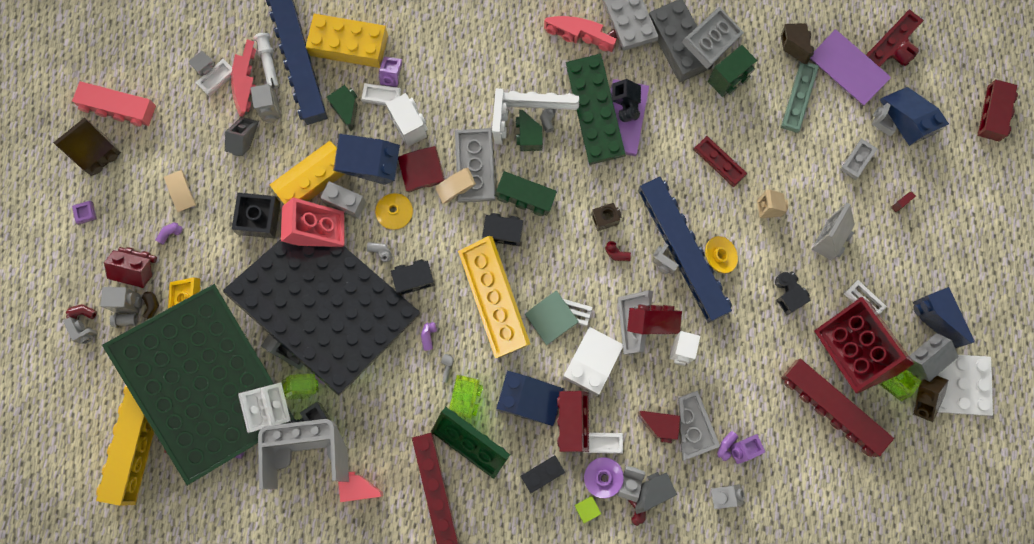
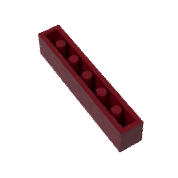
M801 358L795 360L781 377L787 388L796 390L800 394L801 400L805 403L810 402L819 415L822 417L826 416L831 420L830 424L837 430L841 429L845 432V437L849 441L859 444L862 447L861 451L867 456L880 457L895 439Z
M427 433L412 437L436 543L460 544L433 433Z

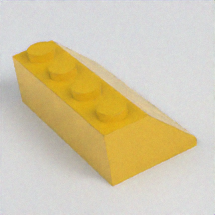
M330 140L270 184L284 205L292 198L310 201L325 189L329 181L334 183L345 175L344 173L333 171L337 147Z

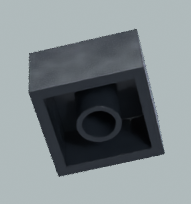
M237 192L232 230L237 235L275 239L281 202L276 196Z

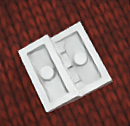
M281 382L238 393L248 433L260 430L265 426L279 425L291 421Z

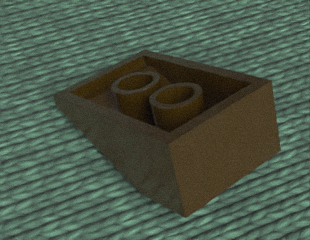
M85 117L53 142L90 176L100 173L105 165L115 161L121 153L111 140Z

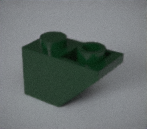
M519 110V116L516 117V128L520 129V134H516V145H520V151H542V126L524 110Z

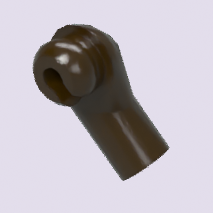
M147 291L142 295V299L147 307L142 317L150 319L159 308V302L153 292Z

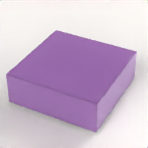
M92 201L72 206L76 224L79 225L97 219Z

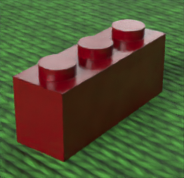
M995 79L987 86L977 136L998 142L1009 136L1011 132L1010 121L1015 113L1013 106L1018 97L1016 92L1018 85Z
M638 304V308H629L627 331L642 335L678 334L681 328L682 311L675 310V306L651 305L650 308V305Z
M559 391L557 399L559 407L557 419L559 427V437L557 439L559 452H589V392Z

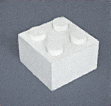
M405 93L386 103L389 115L407 147L427 137L426 131L428 128L423 115L418 113L417 105L413 98L409 99Z

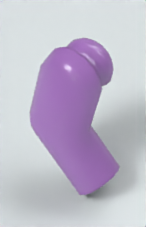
M174 222L166 225L161 229L155 241L164 245L170 234L180 235L183 228Z
M729 432L722 440L717 451L718 457H721L723 461H727L731 457L728 449L738 439V435L735 432Z

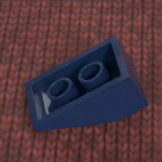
M909 87L879 99L883 106L886 103L891 105L888 114L909 146L936 134L949 125L938 107Z
M339 134L333 171L383 185L395 181L400 145L381 139Z
M949 287L913 302L915 314L934 332L952 340L955 349L975 342Z
M507 370L496 409L500 412L554 426L559 408L557 405L559 391H563L564 388Z

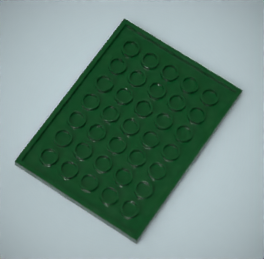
M215 284L102 344L187 486L258 443L260 430L247 432L238 393L269 386L274 383ZM288 408L290 420L292 421L295 418Z

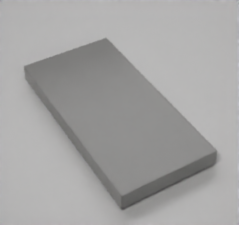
M718 7L682 43L708 69L744 32Z
M492 128L455 130L456 170L459 172L464 168H469L476 183L467 192L458 194V203L496 201L494 196Z

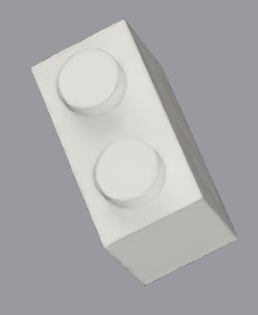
M680 331L674 338L670 359L674 360L675 364L682 366L695 360L700 336Z

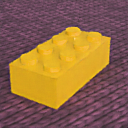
M314 14L306 49L309 55L313 57L380 68L388 33L385 25Z

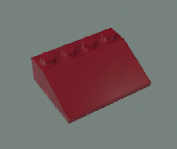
M860 297L814 330L856 394L899 375L915 364L872 304L864 297Z

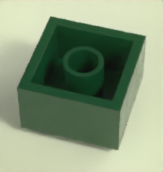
M741 45L714 67L708 83L722 97L727 93L731 95L738 88L737 85L740 82L744 84L749 80L750 74L755 70L754 66L757 59Z

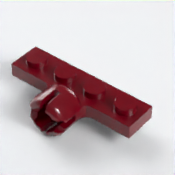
M909 9L866 56L879 67L889 58L895 59L902 66L908 65L919 52V48L912 44L908 37L924 20Z

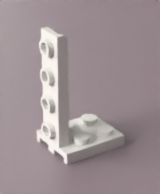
M496 88L492 126L495 144L503 145V138L506 139L507 127H505V121H508L507 107L577 110L579 108V96L571 93L565 95H557L555 93L538 94L536 92L519 93L517 91L505 93L503 89Z

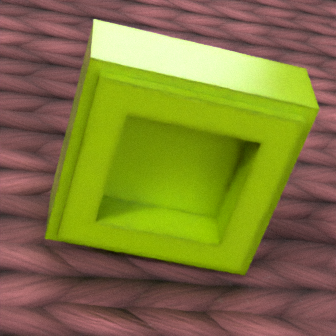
M593 496L574 505L583 523L601 515Z

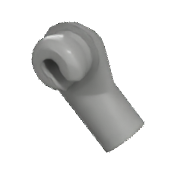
M544 109L540 116L546 133L554 130L551 120L557 109Z
M367 243V252H377L383 262L391 260L392 253L386 244Z

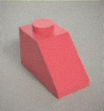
M348 472L349 482H338L340 502L383 497L382 491L363 476L355 475V472Z

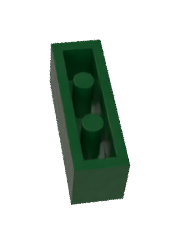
M503 171L494 196L498 197V200L503 203L511 202L516 204L515 206L519 209L526 210L527 208L538 216H547L557 191Z

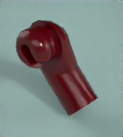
M609 241L606 244V253L612 260H631V252H620L614 241Z
M80 304L69 307L66 311V318L77 319V316L84 315L94 319L97 311Z

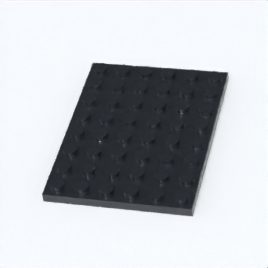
M280 239L223 289L226 296L338 396L420 315L419 310L400 294L397 295L390 285L345 246H298L281 242Z

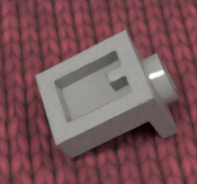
M71 317L63 320L74 342L85 344L92 341L93 337L97 335V331L88 328L85 330L80 320Z
M626 466L623 473V486L617 496L637 502L645 472L635 467Z

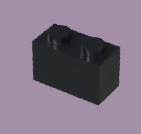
M497 213L486 215L482 239L492 236L495 243L520 246L523 220H520L517 216L501 217Z
M417 260L413 262V265H399L394 267L395 270H391L397 295H404L435 286L428 260Z
M554 455L520 477L531 494L566 472Z

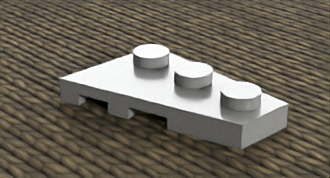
M651 290L618 297L624 355L644 352L647 334L642 335L627 331L629 308H638V304L650 305L651 308L653 291Z
M698 391L679 397L682 461L720 447Z

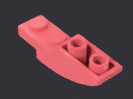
M570 16L547 17L544 20V29L552 35L557 34L567 42L577 43L578 39L582 38L585 43L595 44L602 51L612 52L615 48L617 39L603 33V25L597 22Z
M248 39L243 56L235 54L231 74L233 100L240 117H244L245 112H249L251 102L248 101L249 95H252L251 87H255V84H252L253 77H250L252 65H249L250 59L254 60L256 49L253 48L254 41Z

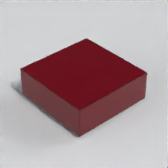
M912 191L907 193L891 206L895 212L899 211L914 199L916 195Z

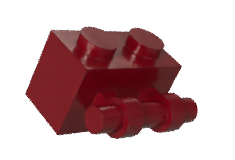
M119 247L118 251L113 250L104 261L106 277L109 280L144 288L152 277L151 263H156L157 256L151 255L150 252L146 251L138 252L130 247Z

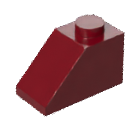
M648 411L638 412V417L653 436L660 439L661 443L672 444V440H678L679 415Z

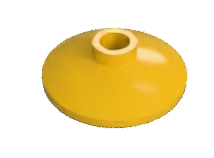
M391 193L379 200L376 205L375 214L378 222L383 227L397 230L410 222L413 215V207L409 199L404 195ZM392 207L397 208L395 212H390Z
M722 236L713 237L707 242L705 255L709 265L719 273L733 271L738 262V255L732 242Z

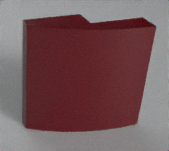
M435 146L398 156L406 192L410 193L425 186L429 188L445 180Z

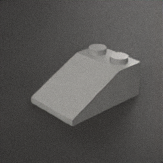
M849 203L844 204L829 217L812 247V250L831 261L843 254L845 247H843L844 243L848 242L854 234L852 229L855 223Z

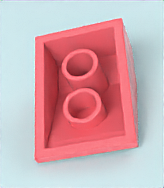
M292 198L282 206L281 242L298 246L343 247L344 211Z

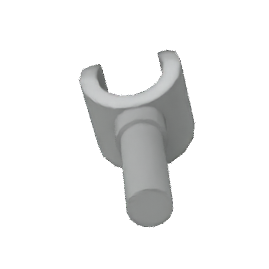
M444 354L441 363L446 365L442 381L445 383L448 381L449 370L454 362V358L448 354Z

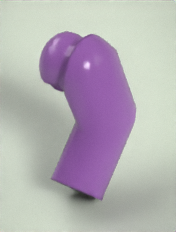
M434 322L424 324L421 333L424 351L433 349L431 333L437 331Z

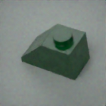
M344 84L328 95L327 100L347 128L352 131L358 108L356 101L358 97L352 88L348 90Z

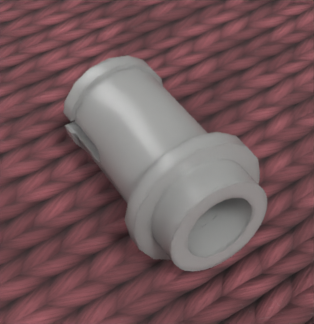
M114 313V315L110 316V325L115 328H119V326H136L137 315L135 313L121 315Z

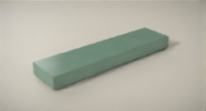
M800 62L780 128L796 133L800 132L818 71V65Z

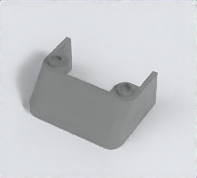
M328 419L263 427L258 434L259 489L278 490L277 469H284L290 465L292 451L326 447L328 458L331 460L332 481L349 482L348 451L335 422Z

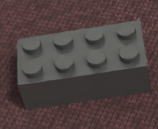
M676 0L649 12V16L658 34L657 42L679 83L712 69L714 63L706 69L682 43L698 27L683 0Z

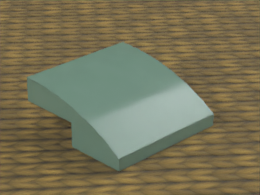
M557 290L525 313V316L546 345L579 323Z

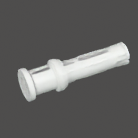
M258 33L254 36V41L257 42L258 46L257 55L262 60L266 83L272 87L273 82L274 89L279 87L272 59L274 50L269 42L271 37L269 33Z

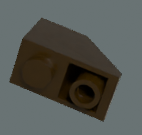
M807 23L785 24L781 33L783 50L801 63L808 64L810 58L814 55V47L810 43L811 31H808Z
M940 376L934 377L930 382L923 379L918 388L913 415L933 423L945 397L949 380Z

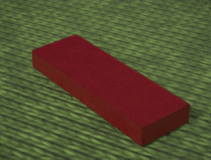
M708 136L693 149L732 187H735L748 174Z

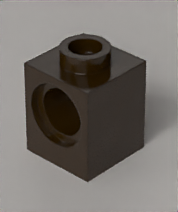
M614 203L592 209L591 212L597 231L619 225L620 218H622L619 207L616 208ZM608 213L612 216V219L605 220L602 215Z

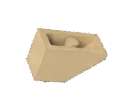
M765 190L757 200L759 218L782 217L788 210V201L785 199L784 193Z

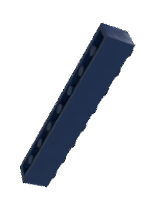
M266 0L268 7L271 6L272 9L269 12L271 20L277 26L274 28L276 37L281 40V43L278 44L281 54H285L286 57L283 60L285 69L290 71L291 76H288L290 86L295 89V92L292 94L295 103H299L300 109H297L300 120H304L306 125L328 119L310 55L306 49V42L294 1Z
M659 176L640 185L638 192L662 238L669 245L668 249L679 265L680 272L709 324L732 311L731 301L728 297L724 296L720 281L716 280L713 276V268L705 261L703 249L700 246L698 247L695 242V234L692 230L688 229L686 225L687 220L683 213L680 214L676 199L671 197L668 192L669 186L667 182L663 181Z

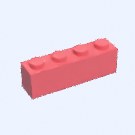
M81 81L72 100L80 111L86 113L93 111L101 117L112 116L113 119L120 122L127 120L139 127L142 125L149 126L156 105L150 99Z

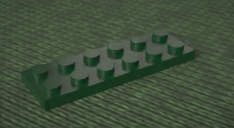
M601 53L566 62L572 93L579 96L577 114L589 165L625 157L626 154Z

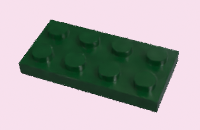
M447 407L441 411L431 430V433L493 479L511 455L503 447L498 446L487 435L482 434L472 424L463 420Z

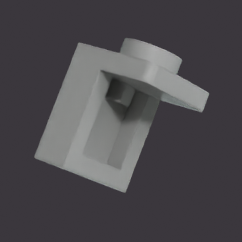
M204 51L199 52L189 60V64L200 76L208 74L215 66L214 62Z
M886 103L882 108L878 107L874 112L873 116L875 118L872 125L891 136L895 133L897 126L888 114L891 105Z
M665 243L663 248L659 246L653 254L656 257L653 263L659 266L658 269L661 272L672 275L679 265L663 255L669 246Z
M740 484L711 489L714 509L736 507L744 504L745 494Z

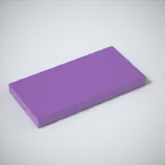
M836 29L814 51L813 57L810 58L863 106L891 79L885 71Z
M613 79V82H612V83H615V82H618V81H621V80ZM639 84L641 85V103L638 104L640 117L635 121L622 122L618 113L623 107L613 102L626 155H637L649 90L648 85Z

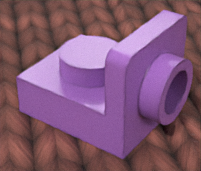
M383 58L379 69L380 85L398 87V76L402 67V59Z
M757 434L734 443L730 447L731 454L737 464L765 453V449Z

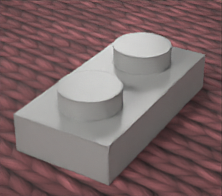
M861 138L840 170L856 180L877 148Z

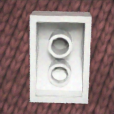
M589 327L563 379L598 396L623 348V344Z

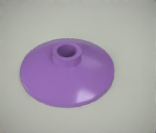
M602 457L593 460L587 466L584 473V482L592 495L599 498H610L616 495L622 488L624 474L616 461ZM604 475H608L609 477L607 482H603L602 477Z

